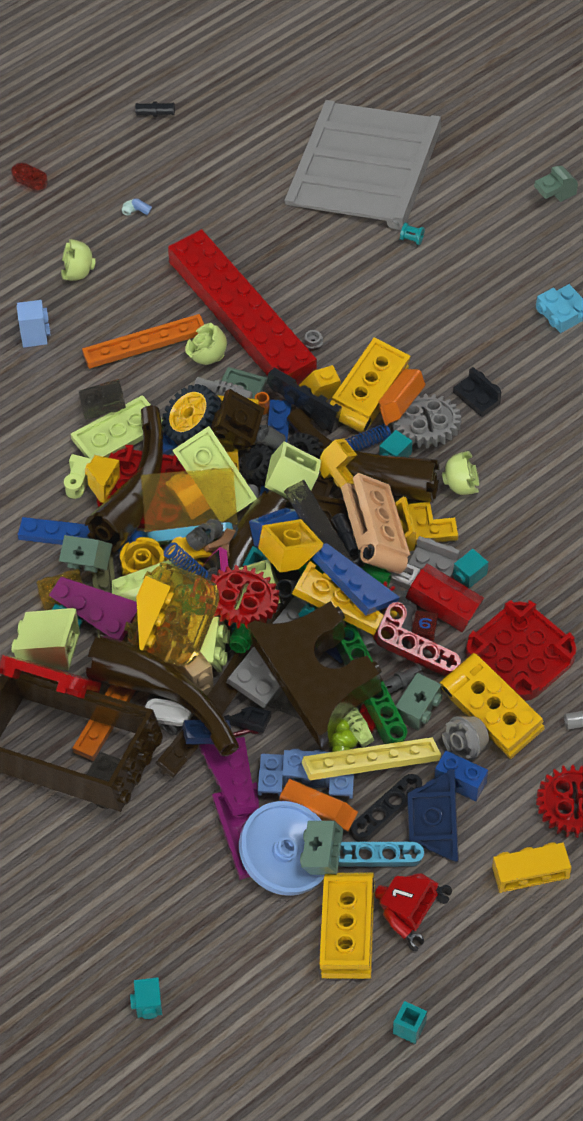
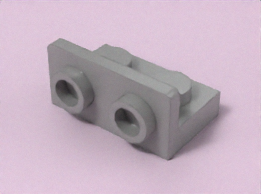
M419 536L417 547L408 564L419 568L421 571L428 563L452 578L454 563L459 560L460 551L450 545L446 546L435 542L433 539Z

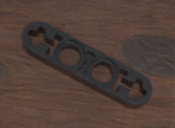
M408 774L397 782L353 822L351 827L353 839L357 842H367L408 806V793L416 789L410 787L407 790L408 783L410 785L415 783L416 788H420L423 784L422 779L416 774ZM392 796H398L402 802L399 805H392L389 799ZM375 811H382L385 814V818L376 820L372 817V814ZM366 827V833H358V828L364 829Z

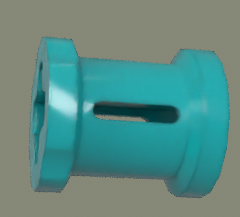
M405 222L401 229L400 240L404 241L407 239L420 245L424 237L425 228L413 227Z

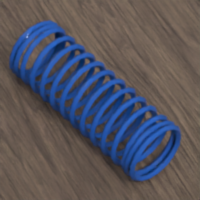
M384 423L345 440L353 450L361 451V449L364 450V447H371V444L374 446L375 443H381V440L385 441L391 435V431Z
M173 542L165 548L164 556L169 561H172V564L177 566L196 585L202 584L207 579L208 571L199 565L177 543Z

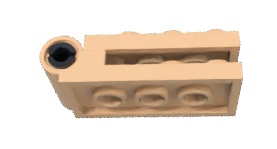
M357 473L353 477L354 485L346 483L341 487L348 511V518L352 525L353 535L358 549L361 550V560L372 566L400 574L407 567V557L410 556V552L390 485Z

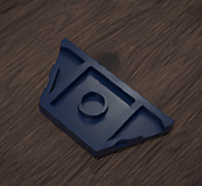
M450 769L447 773L430 780L422 787L408 793L409 841L417 842L427 850L454 862H459L455 770Z

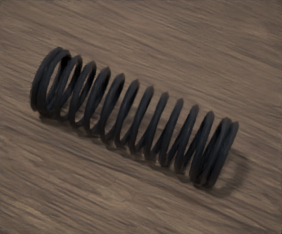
M289 579L280 580L276 585V590H279L278 595L285 598L295 597L292 593L298 582ZM288 583L292 586L290 594H287L285 589Z

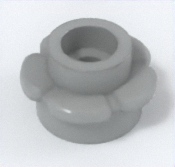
M317 330L308 331L303 338V343L309 349L319 348L323 344V337Z

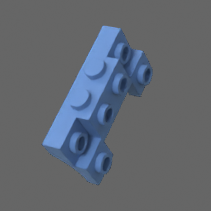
M300 749L284 750V755L261 754L258 795H262V793H278V796H280L282 785L285 786L290 778L309 787L329 788V795L332 797L349 796V799H353L354 774L309 780L302 765L303 756L330 753L322 752L321 750L302 751Z

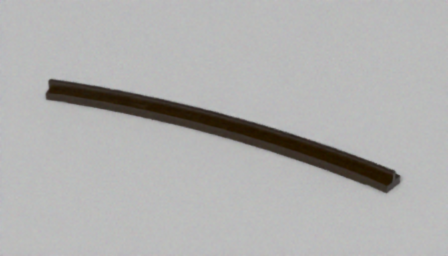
M318 475L309 494L329 497L333 480L324 479ZM301 508V511H300V514H299V519H302V520H303V517H302V508ZM298 569L288 572L277 571L276 577L278 582L283 579L296 580L298 582L300 573ZM290 583L285 588L287 594H290L292 590ZM280 597L281 603L278 604L276 613H273L272 619L267 618L266 623L273 624L286 608L290 598ZM253 644L245 653L235 652L226 669L207 696L222 715L238 692L237 689L227 683V680L252 650ZM193 715L190 720H199V719H198L195 715ZM182 729L155 764L162 769L160 773L163 775L167 773L174 778L201 744H186Z

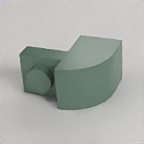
M555 166L552 167L550 174L536 180L534 187L545 199L554 195L562 202L577 194L578 182L565 167Z

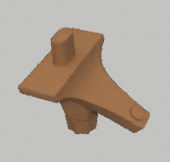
M227 528L218 537L217 541L207 544L204 550L206 552H215L219 547L227 550L229 559V542L236 530Z

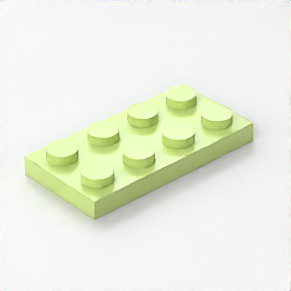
M142 395L71 433V439L86 458L93 459L95 455L108 458L110 453L114 454L118 450L124 449L125 445H135L144 440L140 411L143 407L150 406V403Z
M209 426L173 449V452L202 492L208 505L222 523L257 499Z

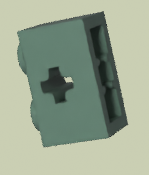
M64 535L59 561L67 563V568L80 570L81 566L84 567L85 571L97 573L98 569L107 570L112 544L95 539Z
M419 673L415 675L396 704L404 724L419 731L422 724L428 723L432 715L431 710L434 706L438 707L443 698L441 694L442 684Z
M335 821L307 822V829L304 830L303 834L305 843L304 850L300 855L301 867L310 875H337L343 828Z

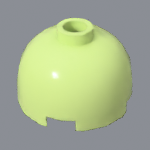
M69 239V243H66L62 260L64 261L65 270H61V276L64 280L78 281L84 279L89 274V271L94 269L95 258H92V252L84 242Z
M212 323L204 324L196 330L198 334L192 341L188 340L185 352L195 362L209 365L220 361L224 357L227 339L217 325L215 326Z
M469 451L453 455L445 465V472H442L444 484L449 485L450 489L459 495H470L479 492L478 488H475V485L479 486L476 465L470 463L469 458H472V454Z

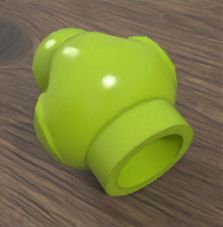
M345 719L341 720L335 729L336 733L332 736V752L350 750L357 745V738L349 730L350 726Z

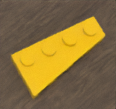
M310 561L292 594L317 607H321L331 601L335 608L339 606L345 616L344 621L374 635L384 615L379 611L365 615L331 581V578L326 573H320L315 569L316 565Z

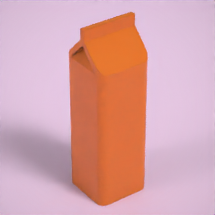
M404 369L378 401L385 426L399 420L425 387L420 370Z
M290 778L280 794V801L303 805L315 813L322 821H335L347 832L358 814V811L354 810L346 802Z

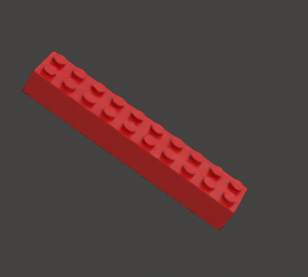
M202 229L168 246L169 263L267 376L275 367L294 378L297 385H299L313 371L317 370L316 357Z

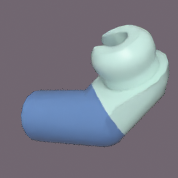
M135 198L123 204L122 213L128 216L131 215V212L139 210L148 215L152 206Z

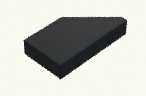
M249 706L241 709V712L235 715H225L224 719L229 720L231 726L264 733L272 716L271 711Z

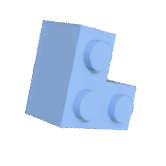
M42 300L17 303L23 348L47 345V336H51L49 323H47L49 320L47 307L43 308Z

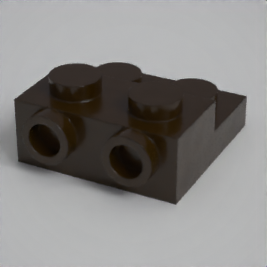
M228 389L225 391L220 410L215 412L211 430L215 432V436L218 439H227L233 443L234 448L246 450L255 444L265 408L232 389Z

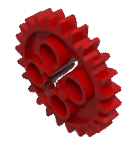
M235 565L234 570H231L227 566L225 572L219 569L217 575L212 574L211 580L207 581L204 594L206 596L205 603H208V610H213V617L220 615V622L228 620V626L234 622L237 628H240L241 624H245L248 629L247 624L254 620L266 623L267 618L272 619L273 613H276L279 603V590H275L276 583H270L271 577L263 578V571L256 574V568L247 571V566L244 565L243 569L239 570V567ZM246 584H249V585L247 586L246 592L243 594V597H242V599H241V604H240L239 608L236 610L237 602H238V601L240 600V598H241V595H242V593H243V589H244V587H245Z
M571 765V769L568 771L565 766H562L561 773L553 769L552 776L547 774L545 782L541 781L540 789L537 790V797L539 798L536 800V805L539 806L538 814H544L542 821L550 820L548 828L558 827L557 834L565 830L566 837H569L570 833L574 832L575 837L578 838L580 832H583V791L581 790L583 789V766L580 767L579 771L575 769L574 765ZM572 783L576 785V803L578 804V819L574 818V799L572 798ZM558 789H564L567 792L562 793L559 792ZM560 810H566V811H568L569 813H568V814H562V813L559 812V811H560Z

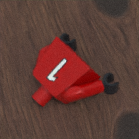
M422 873L396 876L389 887L379 885L375 891V897L380 900V905L384 910L383 915L391 928L403 939L407 938L409 940L408 945L412 951H418L419 949L413 944V940H418L423 944L424 938L420 934H412L411 931H417L436 897L440 903L446 904L449 901V897L443 895V893L449 896L452 894V888L449 885L440 887L438 882Z

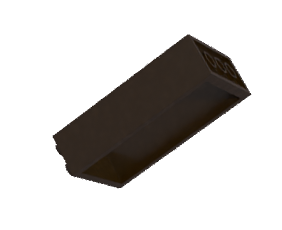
M21 671L19 679L1 674L0 737L23 699L135 733L109 782L0 747V773L121 812L124 805L129 803L135 785L140 783L146 765L150 764L153 752L156 747L160 746L163 739L154 710L90 690L86 691L84 699L57 692V681Z

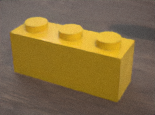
M551 842L543 847L534 849L527 847L514 853L503 852L493 857L492 869L499 893L570 878L571 865L564 842L558 844Z

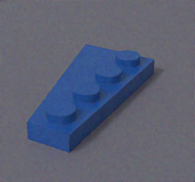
M327 543L323 544V547L311 558L365 615L384 609L390 604L398 602L400 598Z

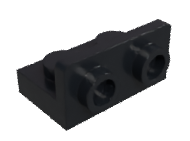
M474 367L469 369V376L453 387V393L481 417L500 405L502 393L500 388L490 382L482 372Z

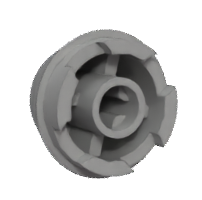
M474 716L453 717L445 724L447 726L446 732L442 733L447 751L452 750L455 755L468 761L476 759L489 742L486 726L479 718Z

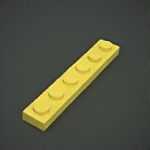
M433 737L303 756L302 765L309 780L439 761L441 753Z

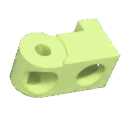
M74 454L71 455L69 459L71 472L64 479L65 492L69 498L77 499L84 494L88 485L85 468L92 459Z

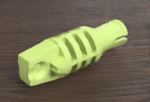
M355 707L343 719L348 721L349 730L353 732L358 743L364 748L372 743L374 738L367 722Z

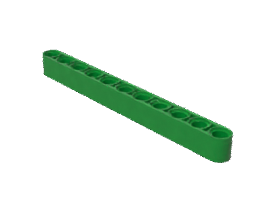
M311 558L306 562L309 563L311 561L316 565V570L322 574L325 573ZM306 563L298 569L301 576L307 567ZM344 621L346 624V628H344L345 637L351 639V641L343 639L336 648L345 666L354 660L352 656L359 658L368 656L371 662H373L356 626ZM382 681V691L376 694L380 699L371 697L364 701V704L384 744L404 742L407 736V728ZM381 714H387L390 718H384ZM391 734H397L400 738H394Z

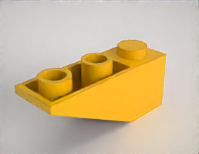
M145 576L136 596L139 648L143 651L153 647L157 638L154 635L157 627H161L166 618L164 611L167 605L170 606L175 597V593H173L174 587L149 576Z

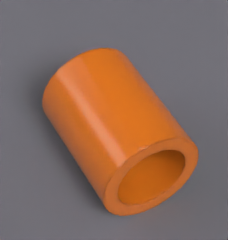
M259 392L255 395V399H259V405L265 408L263 415H266L270 407L269 395L265 392Z

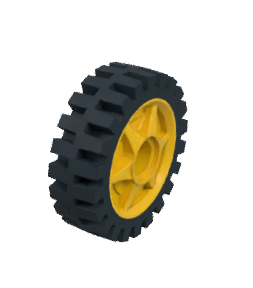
M189 385L188 390L184 387L181 389V394L177 392L174 395L176 397L175 400L170 399L169 403L171 405L165 407L167 413H163L162 416L164 419L162 421L163 430L178 445L189 440L208 426L211 428L215 412L221 408L222 400L204 385Z

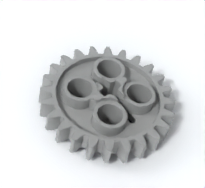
M424 394L423 398H420L418 395L401 418L392 422L393 431L397 430L413 441L412 445L417 443L418 448L422 444H425L426 448H429L430 444L437 447L438 442L445 445L446 439L452 441V435L457 436L458 430L461 429L460 409H456V404H451L450 399L444 401V396L437 399L435 394L431 397Z

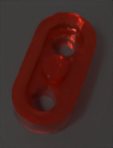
M17 163L11 169L14 181L33 190H42L48 184L45 172L26 163Z

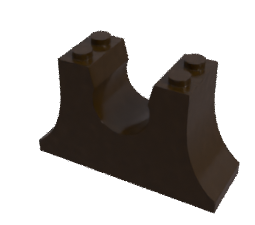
M331 601L293 621L270 624L254 620L247 624L253 646L322 752L331 747L332 736L341 720L356 706L381 692V682L383 681L379 665L376 661L371 662L368 656L354 659L346 666L336 669L325 667L318 662L320 656L325 651L335 648L345 638L344 628H346V624L343 620L345 616L340 607L337 606L335 608Z

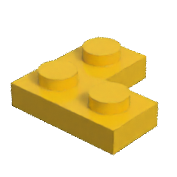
M430 502L408 504L416 531L415 545H417L419 536L433 539L435 542L458 540L455 517L433 520Z

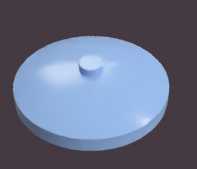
M276 801L258 808L245 822L239 838L240 857L251 878L266 890L280 895H299L312 890L324 879L325 875H310L301 867L300 855L304 850L305 843L303 834L304 830L307 829V822L322 821L310 809L294 802Z

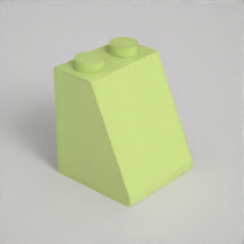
M67 608L25 612L24 619L20 620L18 624V638L14 639L12 643V652L15 654V657L55 669L69 671L80 635L76 609Z

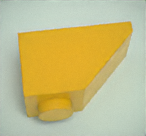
M331 365L313 371L298 386L306 385L311 388V392L315 396L323 395L329 400L332 399L340 387L341 380L334 366Z
M95 455L91 462L87 463L85 475L88 478V486L100 502L104 503L120 478L119 460Z

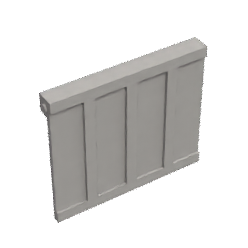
M325 100L284 200L285 205L385 220L390 228L401 230L404 223H407L439 137L441 116L431 115L429 117L338 104L335 101Z

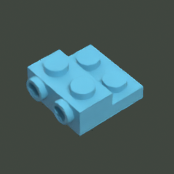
M570 284L559 290L553 287L537 296L536 308L538 312L543 314L549 320L550 325L555 327L560 333L583 321V298Z

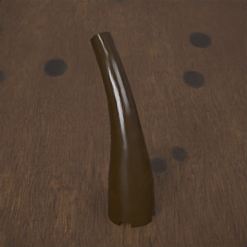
M146 406L140 411L144 440L142 458L137 472L87 517L85 521V526L88 525L90 531L87 535L89 539L112 544V552L120 549L139 527L149 509L158 486L163 460V432L160 410L157 406Z
M295 409L288 415L287 422L297 434L305 433L320 439L318 442L323 444L320 448L325 450L333 442L313 427V421L302 409ZM355 451L357 456L346 465L353 477L360 473L389 484L393 496L400 498L404 496L409 500L433 503V499H436L439 480H437L435 470H440L437 459L379 455Z
M270 490L267 493L264 491L240 520L235 529L236 532L229 542L230 557L228 559V567L231 570H234L235 565L239 568L244 567L243 563L252 546H254L249 521L286 508L284 504L287 501L276 492ZM210 610V616H212L213 610ZM224 620L223 623L228 627V630H230L231 636V628L228 626V620ZM226 643L225 652H228L231 648L229 643Z
M104 635L94 639L88 653V657L92 658L91 668L86 667L88 679L146 692L175 701L194 714L211 732L210 738L221 756H229L238 750L239 744L222 714L207 695L184 674L157 656L145 650H140L139 647Z

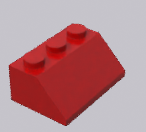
M428 563L421 569L405 597L462 633L484 600V597Z

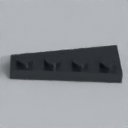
M275 367L269 372L267 384L273 391L280 393L288 403L302 409L322 429L329 431L331 434L337 429L342 406L338 404L332 406L327 403L328 398L323 395L315 396L312 394L311 388L306 385L298 386L294 378Z

